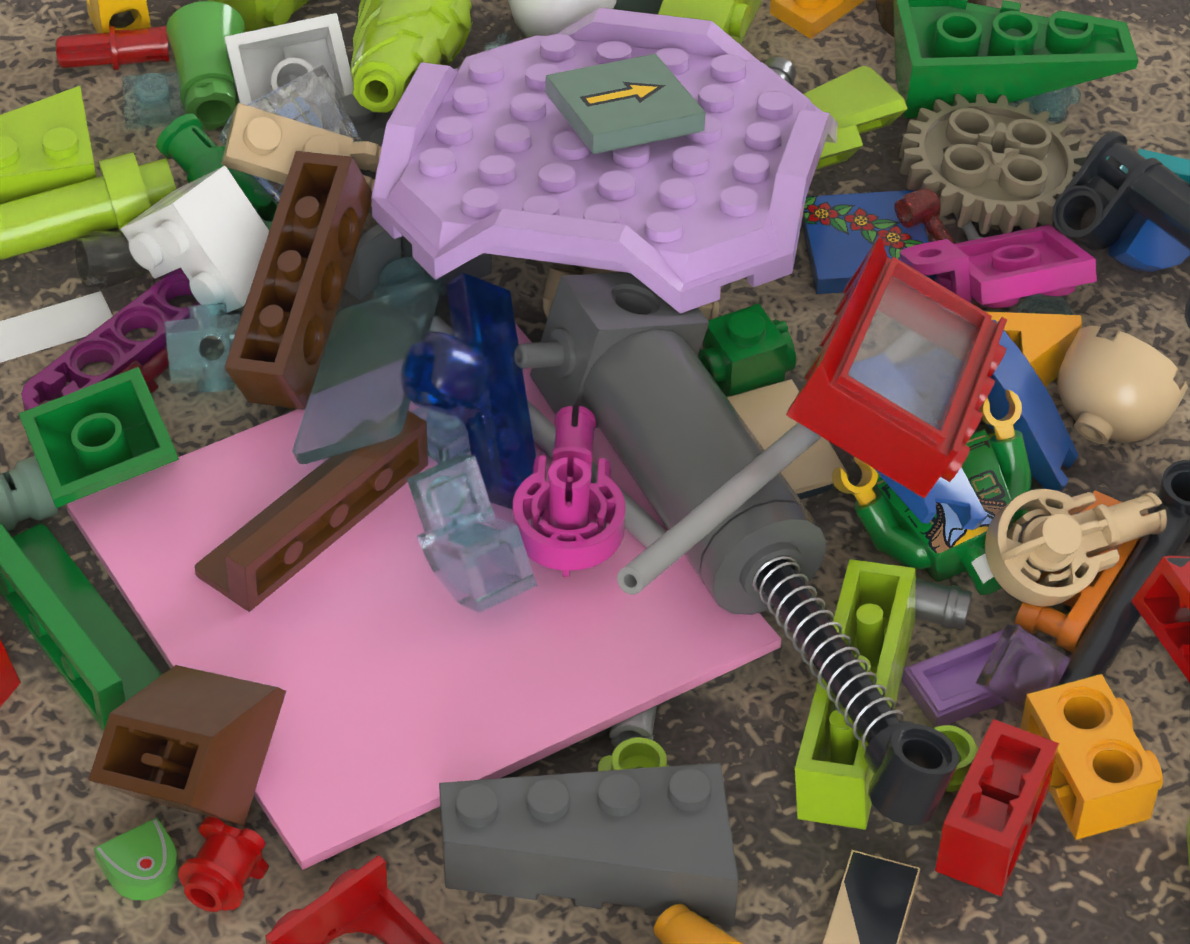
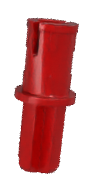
M115 25L109 26L110 32L60 36L55 43L57 62L62 68L113 64V69L119 70V65L143 62H170L166 26L115 30Z

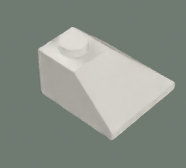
M337 13L224 37L241 104L273 114L288 106L298 105L309 111L320 128L318 107L350 95L353 92L352 75Z

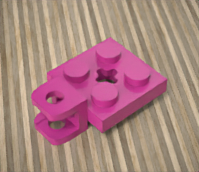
M1050 224L953 244L948 239L911 246L900 251V261L923 275L936 274V282L971 304L973 297L981 305L990 308L1010 307L1017 304L1020 297L1040 293L1046 296L1068 295L1073 293L1078 285L1097 282L1095 258Z

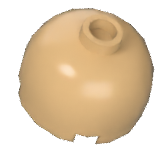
M1091 325L1079 329L1065 354L1058 372L1057 388L1066 412L1076 421L1074 424L1076 431L1086 439L1098 444H1107L1109 440L1120 443L1141 441L1161 431L1175 413L1188 389L1186 381L1178 386L1173 380L1179 370L1175 364L1154 347L1130 334L1118 331L1112 341L1103 337H1095L1101 326Z

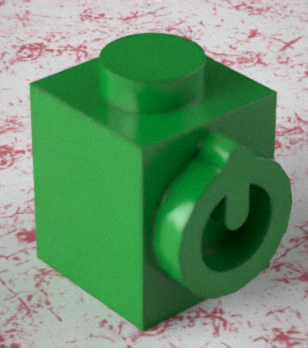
M760 303L708 320L709 325L703 339V348L699 350L697 357L726 397L785 381V373L795 369L796 352L788 332L787 323L784 320H771Z

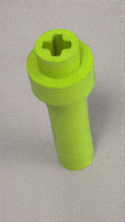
M129 152L98 161L101 172L99 177L0 204V260L117 228L121 240L126 241L127 238L120 229L169 193L176 190L167 159L163 158L138 165L134 153Z

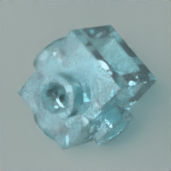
M226 302L189 306L190 318L164 321L171 384L197 381L198 393L235 389V383L224 367L240 321V313L227 315ZM215 336L223 342L224 352L220 357L210 359L202 354L200 344L205 337Z

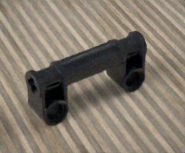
M1118 131L1109 132L1097 141L1089 152L1085 163L1064 192L1058 196L1053 206L1052 217L1056 228L1065 236L1092 250H1102L1114 244L1137 212L1190 250V184L1165 167L1156 158L1145 159L1127 145L1128 140ZM1122 165L1128 169L1127 173L1120 169ZM1096 206L1094 221L1087 228L1082 229L1081 220L1084 213ZM1190 298L1185 307V319L1189 328Z

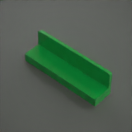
M0 523L1 596L98 724L105 730L110 712L163 674L44 524L35 525L11 537Z

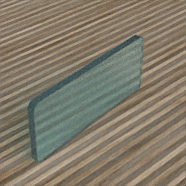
M424 283L341 310L336 315L292 450L299 464H308L389 440L402 432L439 299V293L434 283Z

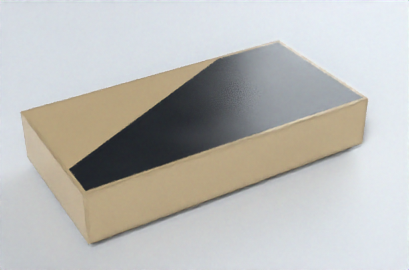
M852 850L823 944H900L917 888L920 868Z

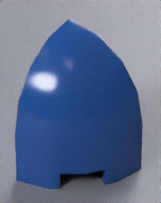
M1137 212L1123 230L1119 239L1109 246L1108 255L1121 265L1136 271L1153 272L1180 265L1190 255V250Z

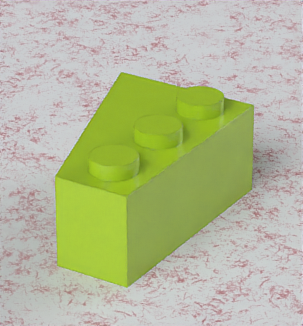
M81 86L0 115V204L96 178Z

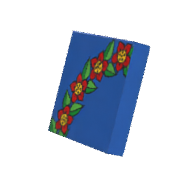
M916 190L806 196L801 224L816 294L843 293L845 286L879 235L890 259L894 256L900 260L901 250L929 243ZM934 274V275H925V276H927L928 278H930V279H932L933 281H935L936 274Z

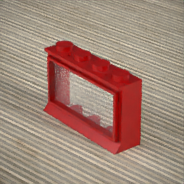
M879 235L843 291L845 295L834 312L837 317L819 344L822 349L804 376L807 382L788 408L786 416L925 499L940 477L947 482L952 481L969 454L970 447L965 444L969 441L981 421L983 413L978 410L985 402L995 383V380L990 377L999 366L1007 348L999 344L1007 319L1001 317L998 323L991 320V315L894 256L890 259Z

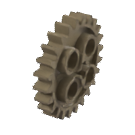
M955 94L952 106L937 99L935 100L933 111L921 108L919 109L917 120H909L899 153V158L902 159L899 172L908 176L907 190H921L918 203L925 205L936 202L938 204L937 217L941 218L954 213L958 215L957 227L963 228L970 221L978 222L981 234H987L991 225L999 226L1002 233L1005 234L1012 232L1013 226L1019 225L1022 230L1035 228L1037 222L1042 226L1050 224L1054 227L1055 224L1052 217L1053 206L1058 196L1064 192L1085 163L1088 154L1078 151L1081 142L1078 137H1065L1068 127L1066 123L1048 124L1050 112L1043 111L1036 115L1028 113L1029 102L1024 101L1014 108L1009 106L1005 95H1001L995 104L989 103L984 94H977L975 103H969L960 94Z

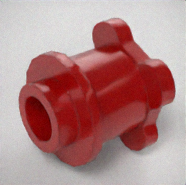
M209 816L203 819L198 828L199 833L205 838L203 845L194 858L187 859L182 863L179 868L178 877L184 887L186 897L195 906L209 912H218L221 909L225 911L235 910L244 900L245 892L243 887L248 878L262 879L269 869L268 863L262 858V850L266 844L264 839L251 829L241 830L226 825L219 818Z

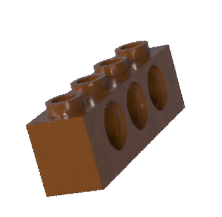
M303 151L295 152L224 367L249 403L306 410L372 202V191L353 157Z

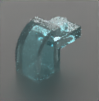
M464 453L407 478L424 529V533L417 535L419 543L434 574L456 602L477 612H482L537 586L518 525L495 517L475 456Z

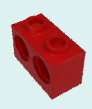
M992 720L943 823L935 868L936 872L1000 897L1002 896L1049 792L1059 743L1001 721Z

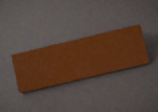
M406 410L382 430L376 426L367 427L196 563L194 567L195 575L250 612L428 466L427 421Z

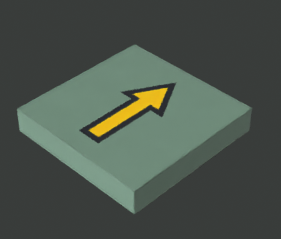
M656 53L546 75L545 94L592 154L705 131L706 112Z

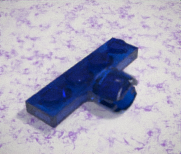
M462 272L447 284L454 336L444 332L430 331L426 334V342L419 341L412 345L402 365L401 385L406 396L415 405L446 416H456L464 423L468 432L477 498L513 510V499L518 487L526 478L533 474L536 452L523 369L518 367L514 359V352L519 343L511 292Z

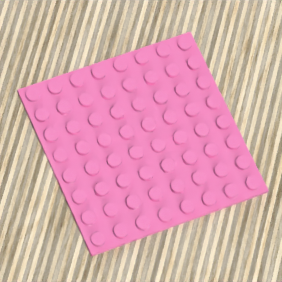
M511 322L472 338L490 356V365L555 425V413L530 377L532 368L520 369L515 362L514 352L516 347L522 343H532L515 322ZM441 352L307 405L306 410L296 409L180 456L177 461L66 504L69 515L170 669L175 665L286 690L254 797L302 870L439 807V783L502 778L781 648V638L760 613L752 615L732 614L718 606L685 555L680 557L638 594L632 595L624 592L617 581L619 571L646 549L626 528L619 548L611 557L596 566L570 571L569 577H563L562 570L542 566L527 557L518 547L513 535V499L521 483L533 474L534 459L539 455H546V481H549L548 470L552 464V458L473 382L464 383L446 366V357ZM406 410L427 421L428 466L250 612L195 575L194 567L196 563L367 427L376 426L382 430ZM595 428L592 461L598 466V459L606 458L610 462L611 479L659 525L668 531L600 428Z

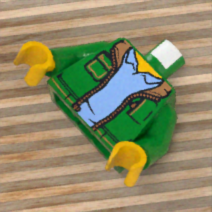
M1006 389L1005 394L1009 402V411L1004 418L996 420L991 415L988 397L978 410L983 413L981 419L985 423L994 426L995 435L989 439V436L983 429L973 434L965 444L970 447V451L961 468L987 514V518L977 529H963L957 514L950 506L936 502V515L929 524L921 523L882 477L878 478L877 471L854 457V460L862 471V478L858 485L854 486L849 482L847 474L841 467H836L832 473L833 484L839 491L846 494H854L857 501L854 503L853 508L879 552L907 567L915 568V570L925 569L936 582L952 578L966 571L979 595H988L1002 589L993 576L986 558L985 539L988 527L994 516L1017 496L1031 491L1032 474L1022 432L1014 430L1013 424L1020 418L1022 404L1018 395ZM1026 509L1014 513L1008 530L1013 527L1012 524L1028 513Z

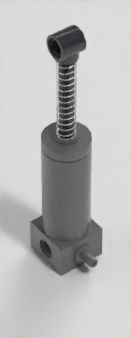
M628 272L561 276L541 341L519 344L514 352L515 362L520 369L532 368L530 377L555 415L560 409L572 406L571 426H578L579 406L592 411L596 418L595 428H600L667 530H669L765 450L697 357L709 325V321L698 307L680 314ZM780 472L684 555L721 608L732 614L747 615L769 610L771 614L776 616L778 625L784 628L787 638L793 641L795 650L801 653L803 661L809 665L811 673L818 678L820 686L827 690L829 699L835 703L837 711L844 716L846 724L853 729L855 738L862 741L865 751L864 758L874 773L868 789L872 805L882 815L894 822L905 825H921L929 822L935 815L959 764V753L954 743L938 730L922 724H915L911 721H903V712L894 710V700L889 697L884 698L886 694L885 687L876 685V674L867 672L869 667L867 661L863 659L858 660L859 650L855 647H850V637L845 634L841 635V624L833 622L834 616L831 611L824 610V600L816 598L817 592L814 587L807 586L824 560L827 543L822 529ZM807 588L813 590L814 596L811 595ZM816 600H818L819 602H821V604H822V609H821V607L818 605V603L816 602ZM825 612L830 614L831 620L828 619ZM779 617L784 620L785 625L781 623ZM833 625L838 626V628H839V633L837 632V630L835 629V627H834ZM787 629L792 632L793 637L789 635ZM842 637L847 639L848 645H846ZM795 641L799 642L802 649L798 648ZM850 649L856 651V657L853 655ZM804 654L808 655V657L810 658V662L806 660ZM859 662L864 663V665H865V670L863 669V667L860 665ZM812 666L816 667V669L819 671V674H817L814 671ZM868 675L873 676V678H874V683L872 682V680L870 679V677H869ZM821 678L825 680L827 687L823 685ZM877 687L882 689L883 695L879 692ZM830 691L834 693L836 699L831 696ZM886 700L891 702L892 708L889 706ZM838 703L843 706L845 712L840 709ZM895 713L900 714L901 720L898 719ZM847 716L851 718V720L854 722V725L849 723ZM856 729L860 731L863 738L858 736Z

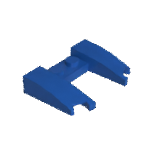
M1003 330L999 344L1007 348L999 366L990 377L995 380L993 388L988 395L990 413L996 420L1002 419L1008 414L1009 402L1006 399L1005 389L1011 390L1018 395L1022 404V412L1020 418L1013 424L1014 430L1022 432L1031 474L1044 489L1062 492L1069 479L1061 470V466L1063 464L1070 468L1079 454L1047 389L1025 355ZM937 351L891 366L883 356L852 365L848 375L938 429L935 424L941 422L963 365L943 352ZM985 423L995 433L994 426ZM960 468L951 482H947L940 477L925 499L876 470L921 523L929 524L936 515V502L948 504L957 514L963 529H977L987 518V514L962 468Z

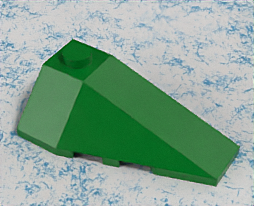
M893 0L895 76L898 93L904 98L907 110L903 113L904 118H917L921 108L933 111L934 103L937 99L952 106L955 94H960L969 103H975L977 94H984L989 103L995 104L1001 95H1005L1008 103L1137 68L1138 57L1127 22L1061 10L1053 13L1051 17L1020 12L1021 3L1006 0L1002 1L1001 8L968 3V0Z

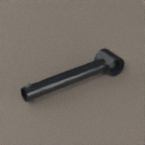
M1190 460L1174 462L1164 471L1158 492V497L1162 504L1156 506L1153 513L1165 509L1167 516L1165 530L1161 533L1149 534L1141 538L1076 644L1075 650L1070 654L1062 669L1058 666L1054 667L1053 684L1051 687L1100 674L1103 677L1105 676L1107 669L1112 665L1141 616L1131 600L1163 556H1177L1184 543L1190 542Z

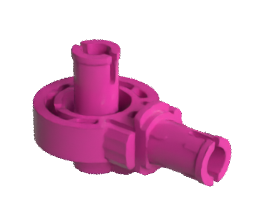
M572 406L564 407L556 413L554 420L555 442L552 464L548 470L549 481H546V455H539L534 459L533 474L521 483L513 499V535L518 547L534 562L551 569L562 570L563 577H569L570 571L587 569L607 560L619 548L625 531L624 496L618 485L611 479L610 462L606 458L598 459L597 483H591L596 418L591 410L579 406L577 427L571 426Z

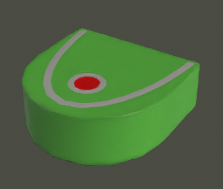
M157 817L94 848L96 862L111 886L121 896L131 900L147 901L160 897L172 888L178 878L179 861L174 842Z

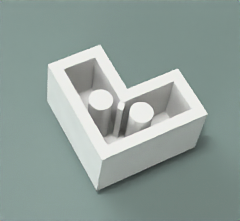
M226 166L172 191L120 229L129 241V250L133 258L140 266L149 270L154 279L181 267L190 280L189 285L192 294L201 305L211 311L215 318L245 305L269 233L268 228Z

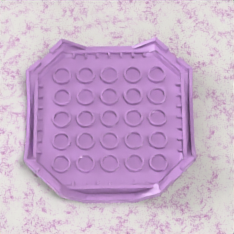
M598 8L557 34L548 36L536 35L468 56L456 69L446 65L421 62L386 125L371 196L372 217L394 239L404 236L412 244L413 258L435 280L482 253L621 271L634 275L681 314L720 300L721 286L747 277V282L752 287H756L792 274L806 196L825 142L837 143L838 123L830 113L821 111L811 103L809 98L763 62L757 60L713 21ZM656 53L706 112L705 131L592 154L545 94L546 75Z

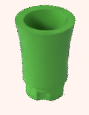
M199 1L181 7L169 18L166 26L167 38L175 58L179 77L182 104L185 106L187 114L193 113L204 125L203 130H215L221 126H230L233 111L237 104L240 103L224 37L244 33L245 23L242 16L234 8L215 1Z

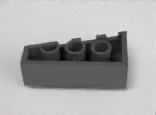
M721 763L439 783L445 887L448 889L537 900L539 895L542 894L575 899V905L602 909L603 903L645 908V915L660 916L667 908L675 904H684L698 915L709 917V922L712 924L735 926L739 880Z

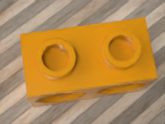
M1100 674L1027 694L1020 729L1059 743L1049 791L1075 840L1151 819L1158 790L1163 785L1162 770L1155 754L1151 750H1144L1133 730L1132 716L1126 702L1120 697L1115 698L1103 675Z

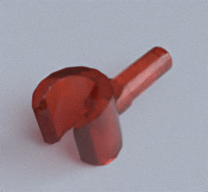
M919 189L904 195L902 199L895 202V213L904 227L911 228L923 223L928 233H931L936 241L948 239L953 244H956L938 217L941 210L938 196L933 191Z

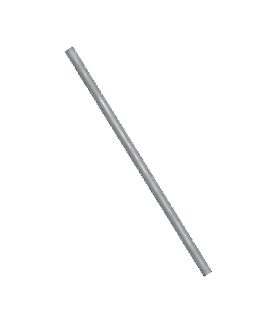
M907 332L878 357L883 356L891 366L914 359L929 344ZM800 423L793 426L623 567L617 575L620 588L632 595L641 592L817 442L821 436Z

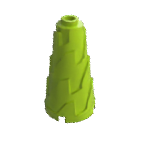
M361 0L358 23L353 37L354 51L350 68L354 85L352 94L359 104L372 112L388 113L396 108L421 62L438 65L452 63L453 59L464 47L472 27L470 17L471 1Z

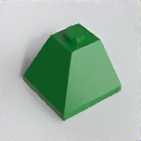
M139 367L19 413L56 508L179 460Z

